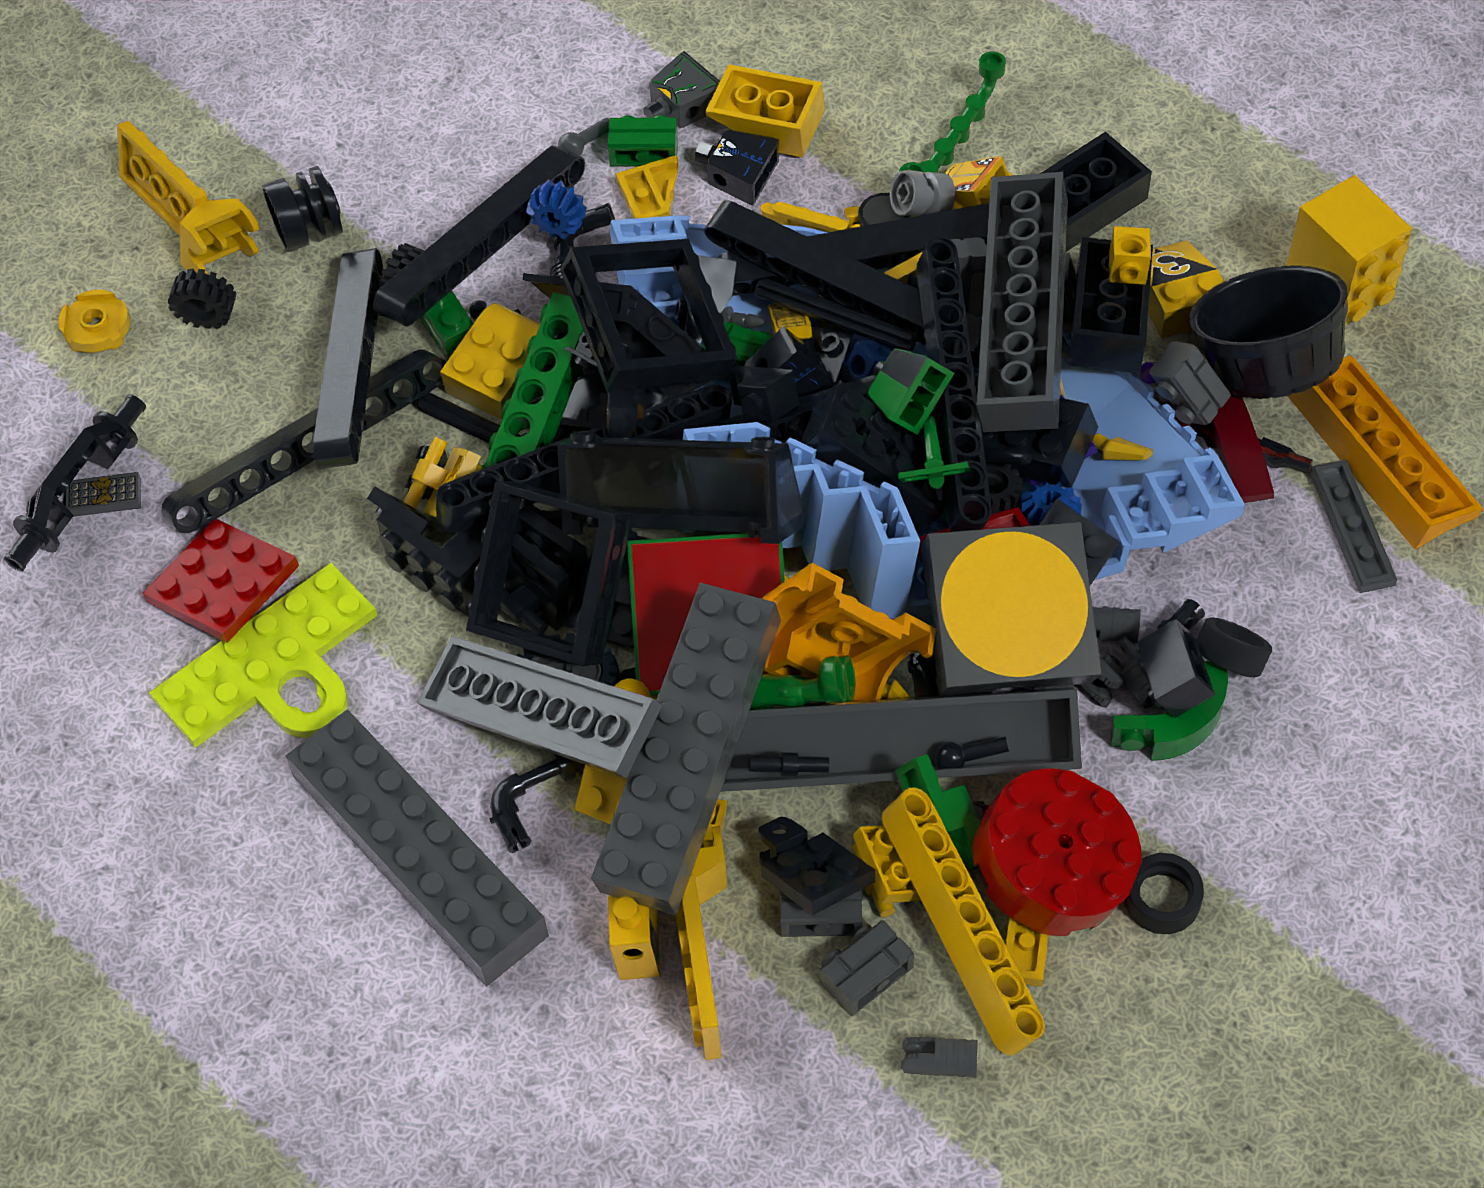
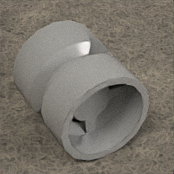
M903 170L895 175L891 183V206L894 212L900 216L915 217L947 211L953 208L955 186L951 177L946 173H923L921 171Z

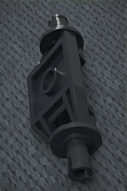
M128 394L114 414L99 411L93 416L92 422L94 425L82 430L28 501L26 516L19 515L14 519L13 526L21 536L9 553L4 556L5 562L10 567L23 572L26 565L39 549L51 553L58 550L60 547L58 536L74 516L59 500V497L88 460L109 469L125 448L131 449L136 446L138 438L131 427L146 409L145 403L140 398ZM110 441L117 444L113 451L106 445ZM48 520L58 524L53 531L46 527Z

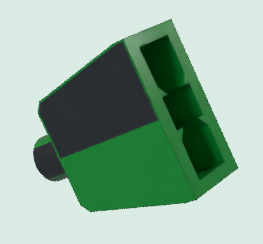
M895 348L891 351L886 361H880L874 367L873 376L875 380L869 388L868 395L888 419L918 435L954 373L926 356Z

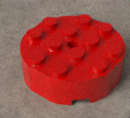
M1046 768L1033 770L1010 781L986 809L972 842L974 867L980 866L989 886L985 892L992 902L1007 916L1041 934L1051 936H1068L1072 931L1087 928L1091 930L1104 922L1129 896L1142 863L1141 844L1137 830L1130 815L1115 795L1077 773L1064 769Z

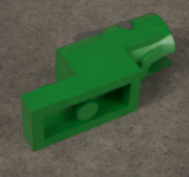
M928 754L916 757L897 768L895 772L903 792L908 788H918L929 796L967 871L970 872L980 868V866L974 867L972 842L984 813L981 807L973 805L965 785L942 791L937 772L933 768Z

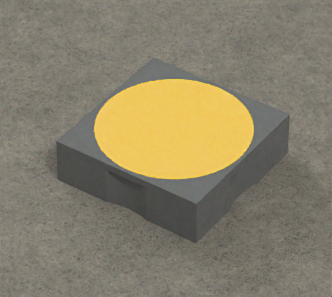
M1081 522L932 533L927 535L921 544L926 594L932 610L934 628H936L933 652L939 696L993 692L1011 686L1041 688L1089 684L1101 675Z

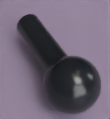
M1005 736L966 746H960L955 742H945L935 752V763L938 768L963 767L967 761L1010 752L1008 741Z

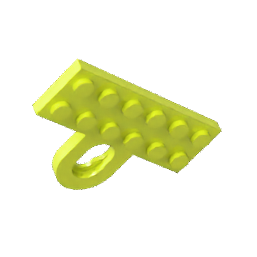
M329 563L248 621L228 643L220 641L154 688L149 694L152 700L195 748L257 703L284 732L299 738H309L347 710L348 697L342 680L321 656L377 616L376 608L332 563ZM294 677H307L311 679L317 686L316 694L321 700L320 707L314 712L306 713L298 707L289 706L280 695L283 685Z

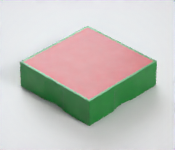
M748 533L627 541L636 679L644 683L651 695L659 694L699 583L760 599L784 583L782 542L780 544L760 543V536L749 538ZM763 670V673H762V674H770V673H768V672H766V671Z

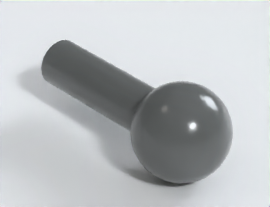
M604 118L578 134L575 132L563 134L558 141V147L580 156L584 151V145L609 131L610 119Z

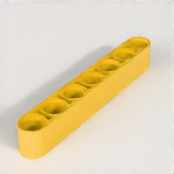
M908 788L883 811V825L994 1045L1003 1054L1009 1056L1016 1055L1043 1035L1045 1031L1043 1017L931 799L924 791L918 788Z

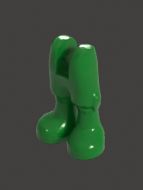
M848 655L826 657L821 662L819 676L813 679L804 678L798 674H762L750 708H763L773 705L795 707L802 706L811 701L828 703L851 702L854 698L856 687L852 660Z

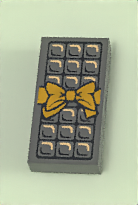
M138 472L73 480L66 489V507L74 515L73 517L141 508V477Z

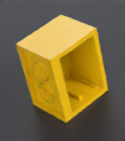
M1353 175L1300 206L1287 266L1317 267L1338 275L1347 287L1348 312L1345 324L1350 321L1357 322L1370 309L1378 304L1380 306L1386 305L1395 296V289L1399 275L1402 272L1405 253L1409 248L1408 242L1412 227L1356 175Z

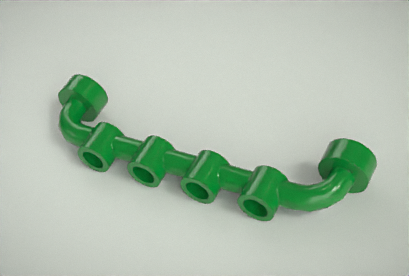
M989 51L981 55L979 58V74L984 78L982 85L976 94L966 98L965 110L961 116L951 119L950 131L945 138H940L934 143V153L930 159L920 164L916 162L906 163L900 167L899 171L938 172L941 166H947L953 162L954 147L957 143L961 144L968 141L970 124L972 122L980 121L985 117L986 102L995 88L997 79H1000L1005 74L1006 59L1001 53Z

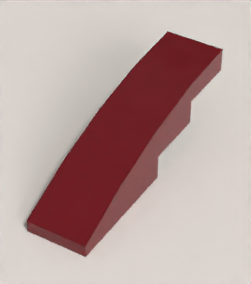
M1230 393L1231 396L1222 408L1217 409L1218 413L1210 423V433L1219 451V459L1244 503L1273 499V486L1246 404L1242 397Z

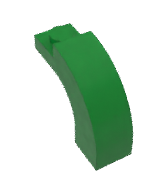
M1204 661L1215 696L1176 718L1169 712L1160 715H1113L1110 732L1111 747H1121L1127 751H1136L1143 747H1150L1151 761L1171 759L1195 749L1211 735L1220 719L1227 693L1228 671L1210 661Z

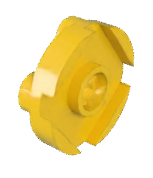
M107 290L82 292L76 296V302L72 303L69 307L66 303L61 309L58 318L60 331L70 349L76 352L95 353L107 349H117L123 344L124 337L128 333L131 324L130 314L124 301L117 299L114 293ZM95 317L100 318V322L97 324H87L93 322Z

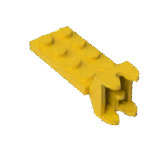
M129 120L117 125L119 177L180 236V264L186 270L194 269L198 273L199 269H205L204 265L238 250H241L248 256H254L259 253L256 243L247 233V231L256 232L260 230L258 222L251 211L238 198L208 200L203 188L193 183L187 177L184 170L178 168L168 159L166 153L158 149L143 131H139Z
M720 826L711 827L713 846L700 848L677 915H675L695 1048L703 1047L705 1060L722 1058L718 1020L700 911L701 904L728 888Z

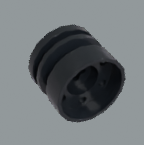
M318 166L308 168L312 183L310 185L302 171L296 173L298 188L292 191L285 178L262 185L269 212L287 252L309 245L307 229L312 227L320 240L327 239L324 226L326 222L333 235L343 233L340 220L341 211L331 184L323 176Z

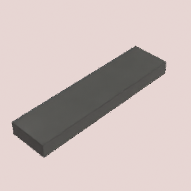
M1347 460L1311 467L1310 475L1359 593L1396 586L1398 579Z

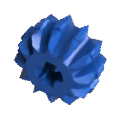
M547 180L543 185H538L530 196L531 199L526 209V212L530 215L529 223L538 225L539 233L542 231L548 232L551 239L558 235L565 240L568 235L575 234L583 223L582 221L587 209L583 205L584 196L575 194L574 186L571 188L565 187L562 180L557 184Z
M1044 480L1041 487L1031 484L1029 490L1022 493V498L1019 500V509L1030 526H1037L1056 499H1059L1080 515L1082 504L1080 503L1081 498L1075 496L1073 488L1063 489L1060 482L1056 485H1049Z

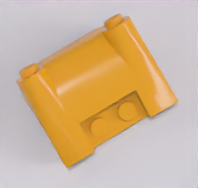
M813 562L761 598L776 603L781 619L764 667V671L770 674H798L804 678L813 679L819 676V669L823 659L832 656L848 655L852 660L856 679L855 695L852 701L881 700L883 689L890 674L906 656L916 652L921 653L925 658L932 656L936 628L908 613H904L891 620L886 614L874 611L859 603L853 596L841 593L843 578Z

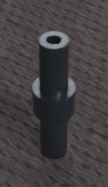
M781 752L780 756H749V772H780L781 776H797L798 772L828 773L829 757L798 756L797 752Z

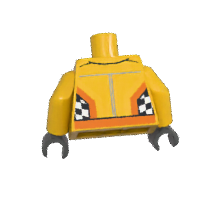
M1002 156L957 163L950 166L945 173L951 177L955 186V201L951 210L990 203L991 177L1013 175L1007 171Z

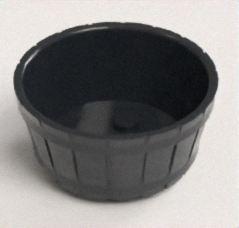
M1291 265L1248 272L1231 278L1229 281H1225L1209 290L1208 293L1199 298L1190 312L1189 321L1195 340L1201 346L1209 365L1225 387L1236 396L1269 399L1271 397L1278 398L1289 396L1293 393H1300L1327 380L1329 376H1332L1339 369L1343 361L1346 349L1344 338L1346 314L1348 312L1347 287L1338 275L1328 270L1325 271V269Z

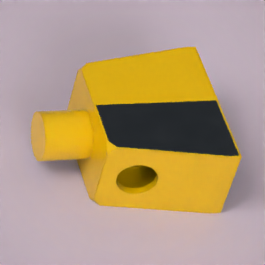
M608 895L609 945L619 979L630 980L660 977L658 910L637 904L630 897L617 898ZM632 949L642 951V954L638 956H628Z

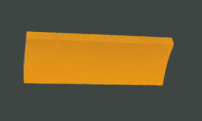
M1352 355L1344 357L1339 369L1324 382L1306 391L1287 396L1341 461L1347 460L1356 480L1415 550L1445 532L1478 518L1484 508Z

